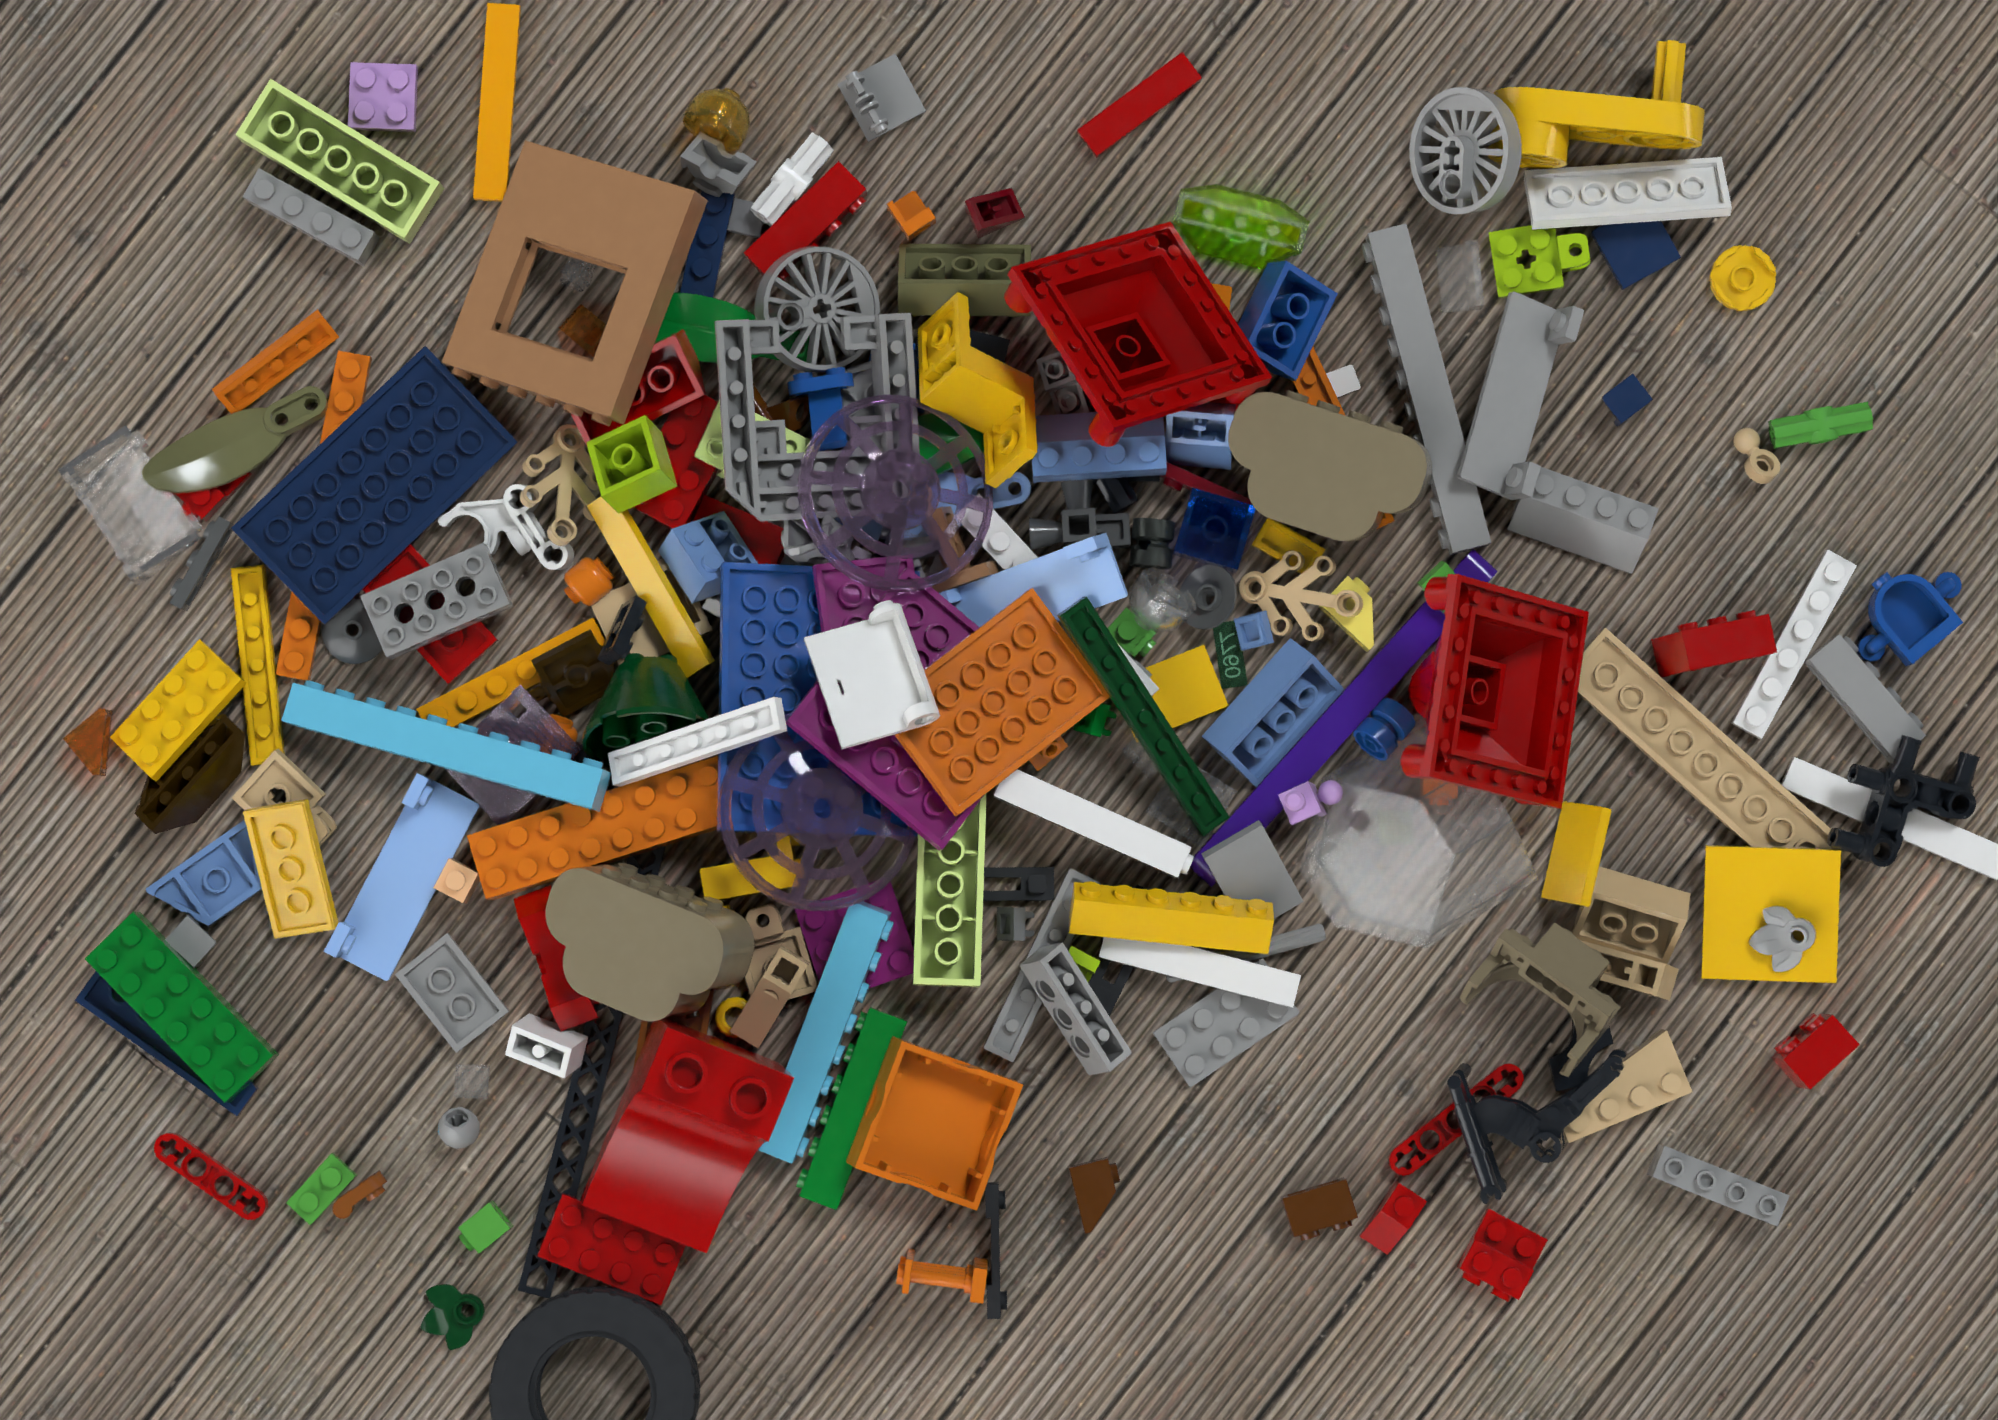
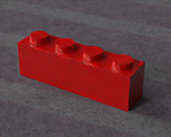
M838 161L744 252L745 258L764 276L768 268L784 254L803 247L818 246L817 243L825 235L830 238L842 227L843 223L841 220L849 212L854 215L866 204L867 201L864 199L867 196L866 188ZM801 256L792 261L794 265L801 259ZM785 268L777 276L783 281H787L790 278Z

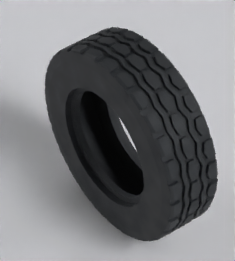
M588 1286L575 1288L542 1302L527 1313L510 1331L507 1338H505L497 1353L498 1355L494 1361L490 1377L489 1402L491 1405L492 1420H549L542 1405L540 1391L543 1371L548 1360L558 1348L570 1341L584 1337H603L617 1341L630 1349L644 1366L651 1388L650 1406L645 1420H696L701 1388L697 1361L693 1349L688 1343L689 1340L682 1329L678 1327L675 1323L676 1321L664 1309L662 1310L657 1307L658 1305L654 1302L614 1287Z

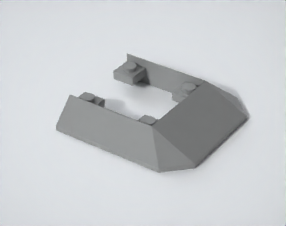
M911 313L840 317L842 351L871 350L875 416L846 417L848 450L787 453L785 420L755 421L751 355L781 353L779 319L715 321L725 490L760 522L823 518L824 515H831L833 518L891 515L920 482L921 467Z

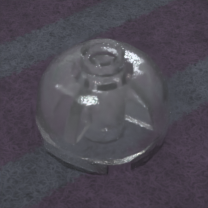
M1150 567L1147 571L1144 569L1134 581L1129 595L1130 607L1136 616L1135 621L1146 630L1153 629L1161 632H1170L1183 625L1195 612L1196 602L1188 590L1183 594L1176 588L1179 583L1178 580L1154 567Z

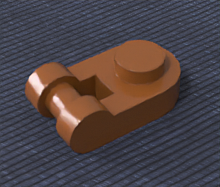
M379 1170L340 1196L332 1207L334 1215L340 1219H345L351 1215L357 1202L365 1197L370 1202L386 1191L382 1185L387 1180Z

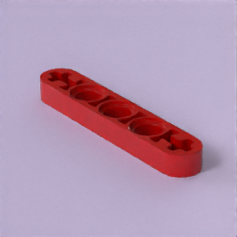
M1501 1064L1470 1088L1471 1094L1473 1095L1479 1089H1485L1490 1095H1497L1487 1082L1492 1079L1493 1084L1496 1085L1502 1080L1501 1072L1505 1070L1509 1073L1512 1071L1516 1073V1076L1513 1078L1515 1085L1511 1087L1505 1084L1498 1090L1503 1093L1502 1096L1510 1097L1521 1088L1524 1081L1523 1073L1514 1064ZM1454 1102L1450 1103L1391 1150L1388 1156V1164L1392 1171L1402 1176L1412 1174L1462 1135L1460 1128L1452 1129L1446 1122L1447 1114L1455 1108ZM1433 1130L1437 1133L1439 1142L1435 1148L1428 1150L1421 1145L1420 1137L1423 1132ZM1414 1140L1416 1148L1425 1156L1419 1160L1418 1155L1415 1154L1409 1159L1411 1166L1408 1169L1403 1166L1397 1168L1395 1165L1398 1161L1396 1154L1401 1152L1406 1155L1413 1149L1408 1144Z

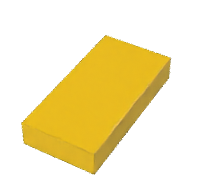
M1270 518L1266 519L1251 545L1277 561H1281L1284 554L1288 551L1300 552L1304 556L1305 563L1302 569L1296 571L1299 574L1313 566L1315 560L1322 556L1326 550L1282 523ZM1292 555L1289 559L1290 566L1294 567L1298 563L1296 555Z

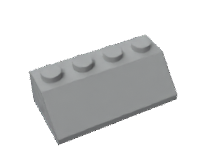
M1541 467L1533 496L1531 498L1517 499L1507 530L1632 574L1648 541L1659 508Z

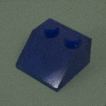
M1192 487L1173 555L1206 565L1222 567L1227 571L1236 573L1256 509L1251 504Z

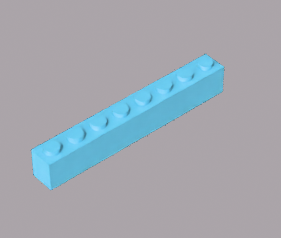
M857 898L851 900L786 1067V1070L795 1078L769 1142L763 1143L758 1149L759 1151L791 1164L796 1160L797 1156L803 1158L810 1139L805 1137L809 1125L815 1127L822 1108L817 1107L821 1094L827 1096L834 1077L829 1076L833 1063L836 1065L840 1064L846 1046L841 1045L845 1032L851 1034L857 1021L858 1015L853 1014L857 1001L860 1003L864 1002L870 985L865 983L869 970L872 972L876 971L882 953L877 952L881 939L887 941L892 931L894 922L889 921L892 912Z

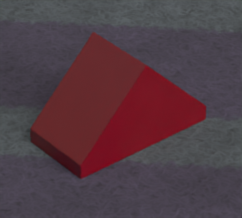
M1012 188L969 198L965 201V210L978 239L1025 218Z

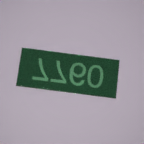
M1234 621L1223 622L1221 625L1213 628L1221 688L1246 686L1248 683L1244 656L1240 648Z

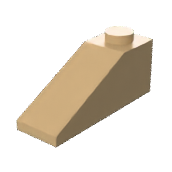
M1580 940L1588 947L1600 952L1610 962L1600 981L1670 1001L1678 968Z

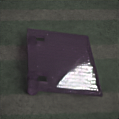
M521 684L476 726V728H479L477 732L479 735L489 737L490 731L510 737L508 743L520 746L521 740L540 745V752L551 754L552 749L570 753L572 754L571 760L582 751ZM521 703L527 710L517 719L511 712ZM445 769L497 825L507 823L536 795L531 792Z

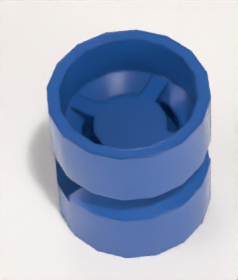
M1383 698L1371 711L1370 717L1365 718L1356 728L1353 736L1357 744L1367 754L1375 759L1385 761L1398 747L1396 741L1404 740L1413 730L1416 722L1403 705L1391 698Z

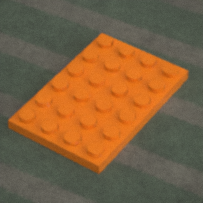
M1031 588L924 669L940 717L928 725L894 735L953 815L957 816L1110 696L1086 659L1035 590Z

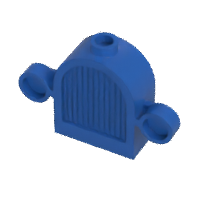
M1888 572L1882 574L1872 583L1875 590L1870 597L1868 605L1869 619L1878 635L1862 637L1857 643L1859 649L1857 654L1866 662L1876 661L1884 655L1885 646L1888 645L1905 666L1915 663L1963 623L1944 600L1959 594L1962 587L1960 578L1952 572H1944L1936 576L1933 584H1931L1926 579L1917 575L1903 574L1892 578Z

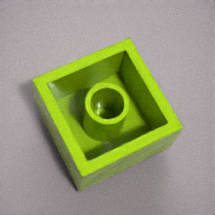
M646 415L586 442L601 497L618 514L677 487L663 434Z

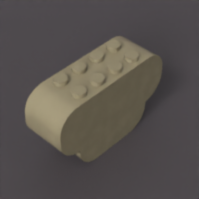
M1286 390L1284 396L1273 392L1255 393L1243 400L1235 411L1234 419L1229 429V447L1234 458L1242 466L1251 470L1247 484L1249 499L1254 508L1267 518L1334 540L1354 542L1365 539L1373 534L1379 527L1384 513L1400 514L1410 511L1425 496L1432 475L1431 457L1427 449L1418 440L1402 434L1403 427L1381 421L1379 427L1370 424L1372 417L1351 410L1348 416L1339 414L1341 407L1320 400L1314 406L1307 403L1309 397Z
M626 863L573 868L559 875L553 883L548 897L546 922L553 937L566 946L563 955V970L568 983L577 993L640 1020L658 1021L671 1015L683 1016L696 1012L706 1002L711 989L731 988L741 982L747 974L754 952L753 932L748 922L740 914L722 907V901L711 897L699 898L694 896L695 891L688 887L676 885L674 888L665 884V878L653 874L644 876L637 873V867Z

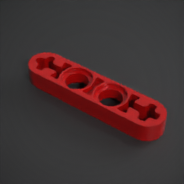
M169 1132L156 1139L154 1153L161 1162L230 1210L247 1220L257 1219L266 1213L268 1199L262 1191L180 1134ZM174 1139L177 1142L175 1148L181 1153H185L187 1148L191 1150V1153L183 1159L181 1166L177 1164L181 1157L174 1153L168 1156L164 1154L166 1150L165 1146L162 1145L164 1141L171 1142ZM194 1157H200L206 1163V1171L202 1176H195L189 1171V1162ZM221 1176L229 1177L234 1183L233 1191L229 1195H222L216 1189V1182ZM241 1186L246 1189L241 1195L247 1199H252L255 1196L259 1199L257 1201V1205L260 1207L259 1211L253 1210L248 1213L246 1211L248 1205L241 1199H237L236 1204L231 1202L239 1194Z

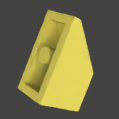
M1347 576L1331 594L1337 595L1343 590L1357 592L1363 600L1361 612L1355 617H1345L1339 615L1335 608L1319 606L1318 608L1361 648L1368 652L1374 646L1372 598L1367 594L1370 589L1358 577L1352 580ZM1350 598L1346 601V608L1352 610L1355 607V601L1353 598Z

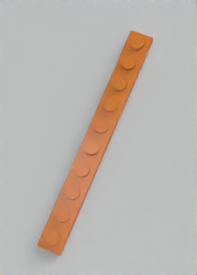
M338 350L320 444L364 403L372 362L371 356ZM292 591L275 675L310 681L321 621Z

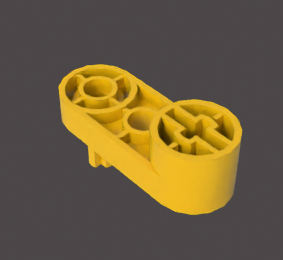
M1668 40L1667 42L1657 41L1651 99L1533 87H1507L1494 91V95L1505 102L1517 121L1522 144L1520 168L1552 169L1566 166L1569 140L1671 150L1692 149L1702 146L1705 110L1695 105L1681 103L1686 44L1675 40ZM1499 124L1493 129L1491 133L1500 130ZM1503 140L1489 145L1488 149H1503ZM1488 155V158L1498 164L1502 163L1503 156Z

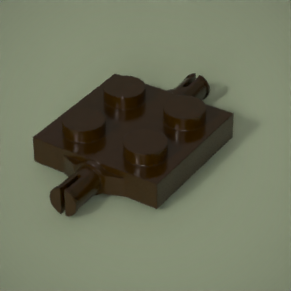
M591 629L532 659V663L540 676L541 686L524 693L529 706L548 697L549 700L556 704L562 716L565 717L602 697L615 670L613 663L608 666L597 659L603 646L598 643Z

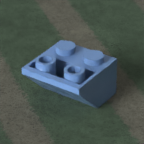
M1208 402L1168 414L1165 432L1166 462L1179 466L1231 470L1232 453L1229 447L1228 435L1234 419L1236 404Z
M725 511L671 529L658 550L692 604L721 593V564L723 562L758 564Z

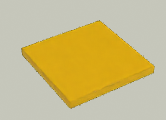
M1705 845L1701 979L1836 983L1841 850ZM1771 906L1787 908L1795 918H1803L1811 922L1816 930L1815 942L1809 949L1803 951L1800 963L1784 972L1773 971L1772 955L1759 953L1749 944L1752 935L1758 929L1767 925L1763 917V909ZM1793 931V937L1796 940L1804 939L1801 931Z

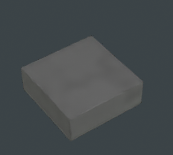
M734 198L727 229L728 232L755 238L761 236L764 223L750 210L754 202Z

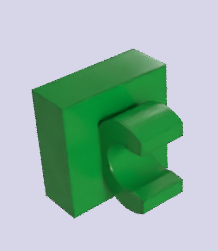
M1102 703L1074 725L1073 730L1100 738L1101 735L1110 736L1112 731L1105 729L1104 725L1107 717L1116 719L1117 715L1113 711H1109V705Z

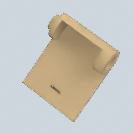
M664 559L658 560L659 565L700 636L704 637L711 633L713 629L700 601L692 604ZM631 583L610 591L600 601L591 606L605 638L609 634L621 605L637 595ZM644 608L642 614L645 615V619L641 627L631 637L630 641L633 642L630 653H639L644 657H660L669 653L670 650ZM624 659L616 661L618 666L624 662Z

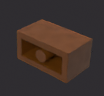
M1344 1177L1280 1196L1293 1237L1300 1236L1301 1241L1320 1236L1319 1230L1332 1226L1333 1231L1352 1226L1351 1220L1358 1218L1347 1180Z

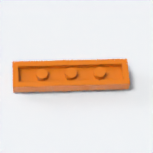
M317 309L212 388V391L231 414L241 411L338 339L339 336Z

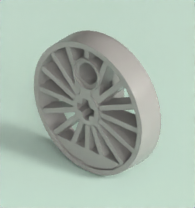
M1454 87L1444 90L1435 95L1424 106L1414 124L1409 148L1411 171L1420 193L1436 209L1449 214L1482 212L1498 204L1507 195L1515 182L1522 154L1519 127L1510 108L1496 95L1488 91L1469 87ZM1437 120L1443 127L1445 132L1435 127ZM1499 124L1500 130L1491 133L1493 129ZM1431 136L1442 142L1441 147L1430 146ZM1503 140V149L1485 148ZM1429 153H1440V158L1430 163ZM1484 155L1503 156L1501 165ZM1439 170V175L1434 179L1432 173ZM1489 171H1491V172H1493L1494 174L1498 175L1496 181H1495V179L1492 177V175L1490 174Z
M803 247L792 250L778 258L762 277L755 298L756 320L779 319L781 353L773 355L784 364L804 372L819 373L825 372L827 369L843 367L857 359L865 351H842L841 332L838 329L840 328V317L880 314L878 292L868 271L849 254L829 247ZM811 253L821 254L818 281ZM800 256L807 283L792 262ZM831 257L838 259L840 263L828 282ZM783 268H785L800 291L777 277ZM847 272L849 281L835 291L844 273ZM772 286L778 287L794 299L785 300L769 297ZM851 290V298L836 301ZM854 304L856 312L837 308ZM819 305L821 311L814 314L813 307ZM784 308L791 314L789 325H785L781 319V313ZM798 329H801L788 352L781 345V342ZM810 335L807 359L804 362L796 357ZM831 336L845 355V357L838 361L835 358ZM820 339L826 365H816Z

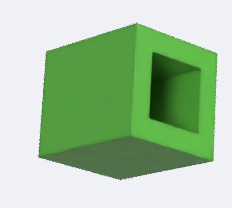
M492 1200L458 1227L462 1232L459 1238L469 1251L475 1249L479 1254L510 1230L513 1224Z

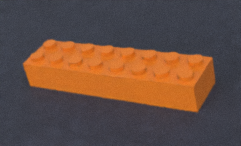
M718 756L608 790L605 793L600 812L567 803L467 835L485 898L487 900L503 898L553 882L559 875L569 869L610 864L717 830Z

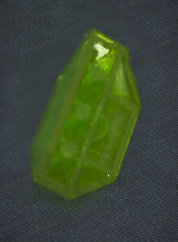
M1218 184L1181 189L1173 218L1175 225L1181 229L1184 236L1199 254L1259 269H1264L1267 263L1284 261L1291 256L1294 257L1301 254L1310 223L1309 220L1281 200Z

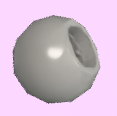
M464 1107L452 1108L446 1111L439 1119L438 1134L449 1147L455 1149L466 1148L473 1144L479 1136L480 1122L469 1109Z

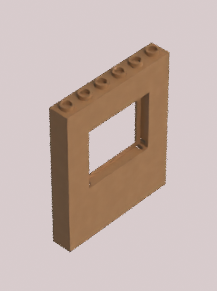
M525 140L442 363L452 368L451 374L458 378L470 381L471 376L480 378V384L498 390L499 385L508 387V393L523 399L526 398L527 394L536 396L535 401L551 408L554 407L555 403L564 405L563 410L570 414L582 417L583 412L592 414L591 419L598 423L610 426L611 422L614 421L624 425L708 200L695 190ZM526 243L531 244L529 250L525 247ZM539 248L625 274L593 359L508 333ZM496 323L501 325L499 330L495 328Z

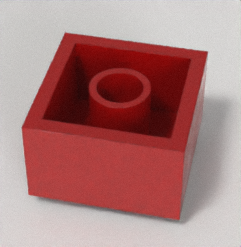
M1812 1013L1800 1023L1799 1027L1802 1030L1792 1038L1789 1035L1786 1036L1774 1047L1777 1052L1771 1058L1799 1088L1811 1090L1860 1045L1833 1014L1820 1013L1815 1015Z

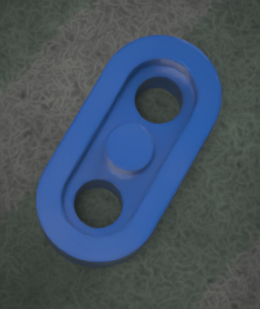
M837 367L825 370L826 375L813 377V372L794 374L793 381L787 382L789 396L808 395L837 388L842 390L854 387L853 373H846L845 367Z

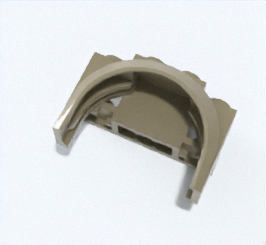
M1556 923L1552 925L1536 945L1527 936L1519 934L1514 929L1510 931L1505 929L1498 937L1490 955L1468 979L1459 997L1464 1004L1468 1005L1483 989L1491 984L1501 981H1521L1533 984L1562 1005L1572 1017L1577 1034L1576 1044L1567 1054L1569 1059L1559 1072L1566 1077L1570 1076L1609 1028L1621 1008L1610 996L1595 989L1610 962L1600 952L1588 947L1577 939L1571 931L1563 929Z

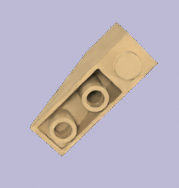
M781 945L730 1032L759 1048L810 962Z

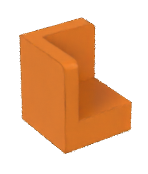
M911 191L895 203L891 200L886 204L888 211L909 241L936 224V217L930 208L924 205L916 191Z

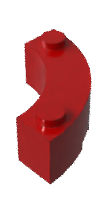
M549 885L514 898L518 920L532 954L536 956L550 1010L560 1031H564L598 1018L595 1004L599 1002L577 993L565 977L563 955L566 946L553 937L546 922V905L552 888Z

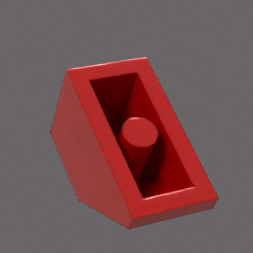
M1395 1180L1359 1236L1388 1255L1409 1230L1427 1201Z

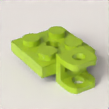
M1531 225L1488 232L1499 299L1508 297L1510 292L1525 295L1564 288L1562 273L1584 269L1591 263L1588 240L1584 234L1573 233L1556 236L1555 228L1532 230ZM1579 248L1582 252L1579 256H1572L1570 250ZM1528 251L1529 255H1535L1536 261L1531 262V268L1524 269L1523 264H1517V258L1522 257V252Z

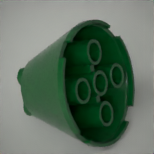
M631 653L624 658V662L617 667L583 732L582 745L585 753L591 759L595 755L604 760L605 767L610 768L609 752L707 720L709 717L683 670L677 664L675 656L644 657L639 653Z

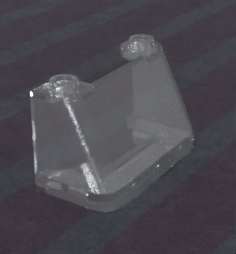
M125 425L58 470L66 483H70L77 497L83 502L114 549L117 558L124 563L122 568L129 579L135 584L140 585L200 540L201 536L198 532L203 530V527L193 513L189 515L185 513L173 493L156 490L144 482L142 470L150 460L144 449L149 445L138 429L132 433Z

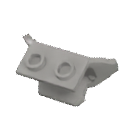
M824 515L821 525L823 538L820 540L811 536L794 521L784 520V530L781 532L784 553L800 566H814L815 564L855 560L851 550V542L854 541L852 531L838 523L831 515ZM818 557H825L826 559L818 560Z

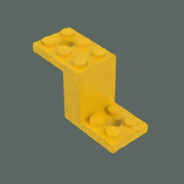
M957 292L918 328L920 403L983 433L985 483L997 488L1006 479L1011 478L1022 465L1033 459L1037 453L1034 378L970 346L968 297Z
M775 833L779 855L701 868L700 875L704 897L715 898L723 902L725 899L801 886L800 879L806 878L803 859H796L794 849L795 846H800L799 835ZM722 905V907L727 908V909L730 910V906H729V905H728V906H727V905H725V906Z

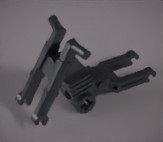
M1613 1050L1608 1058L1579 1086L1539 1110H1536L1522 1100L1501 1095H1489L1476 1103L1474 1094H1471L1467 1082V1077L1471 1073V1067L1467 1063L1459 1065L1457 1070L1449 1077L1447 1085L1455 1105L1454 1112L1468 1150L1466 1155L1467 1158L1471 1159L1481 1189L1480 1198L1484 1204L1489 1202V1196H1493V1194H1495L1496 1200H1500L1503 1196L1502 1192H1505L1508 1187L1506 1180L1501 1177L1491 1147L1493 1142L1489 1141L1487 1134L1496 1133L1504 1136L1522 1149L1525 1146L1530 1147L1531 1154L1540 1162H1553L1559 1157L1566 1144L1564 1128L1579 1117L1584 1108L1621 1074L1620 1071L1624 1068L1623 1058L1627 1055L1625 1050ZM1551 1138L1555 1141L1554 1145L1549 1146L1547 1149L1542 1146L1543 1141Z

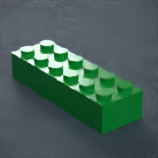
M132 912L85 960L224 1103L232 1102L279 1056V1053L195 967L170 946L165 940L166 938L141 912Z

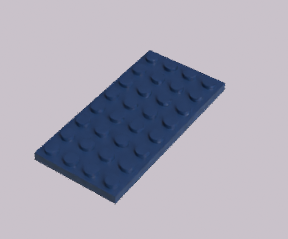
M424 346L231 529L325 625L518 442L465 386L451 374L440 360Z

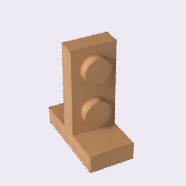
M951 506L929 511L931 516L929 527L932 535L938 538L941 547L939 552L940 561L946 570L948 569L950 575L927 582V584L938 593L999 572L996 561H988L970 566Z

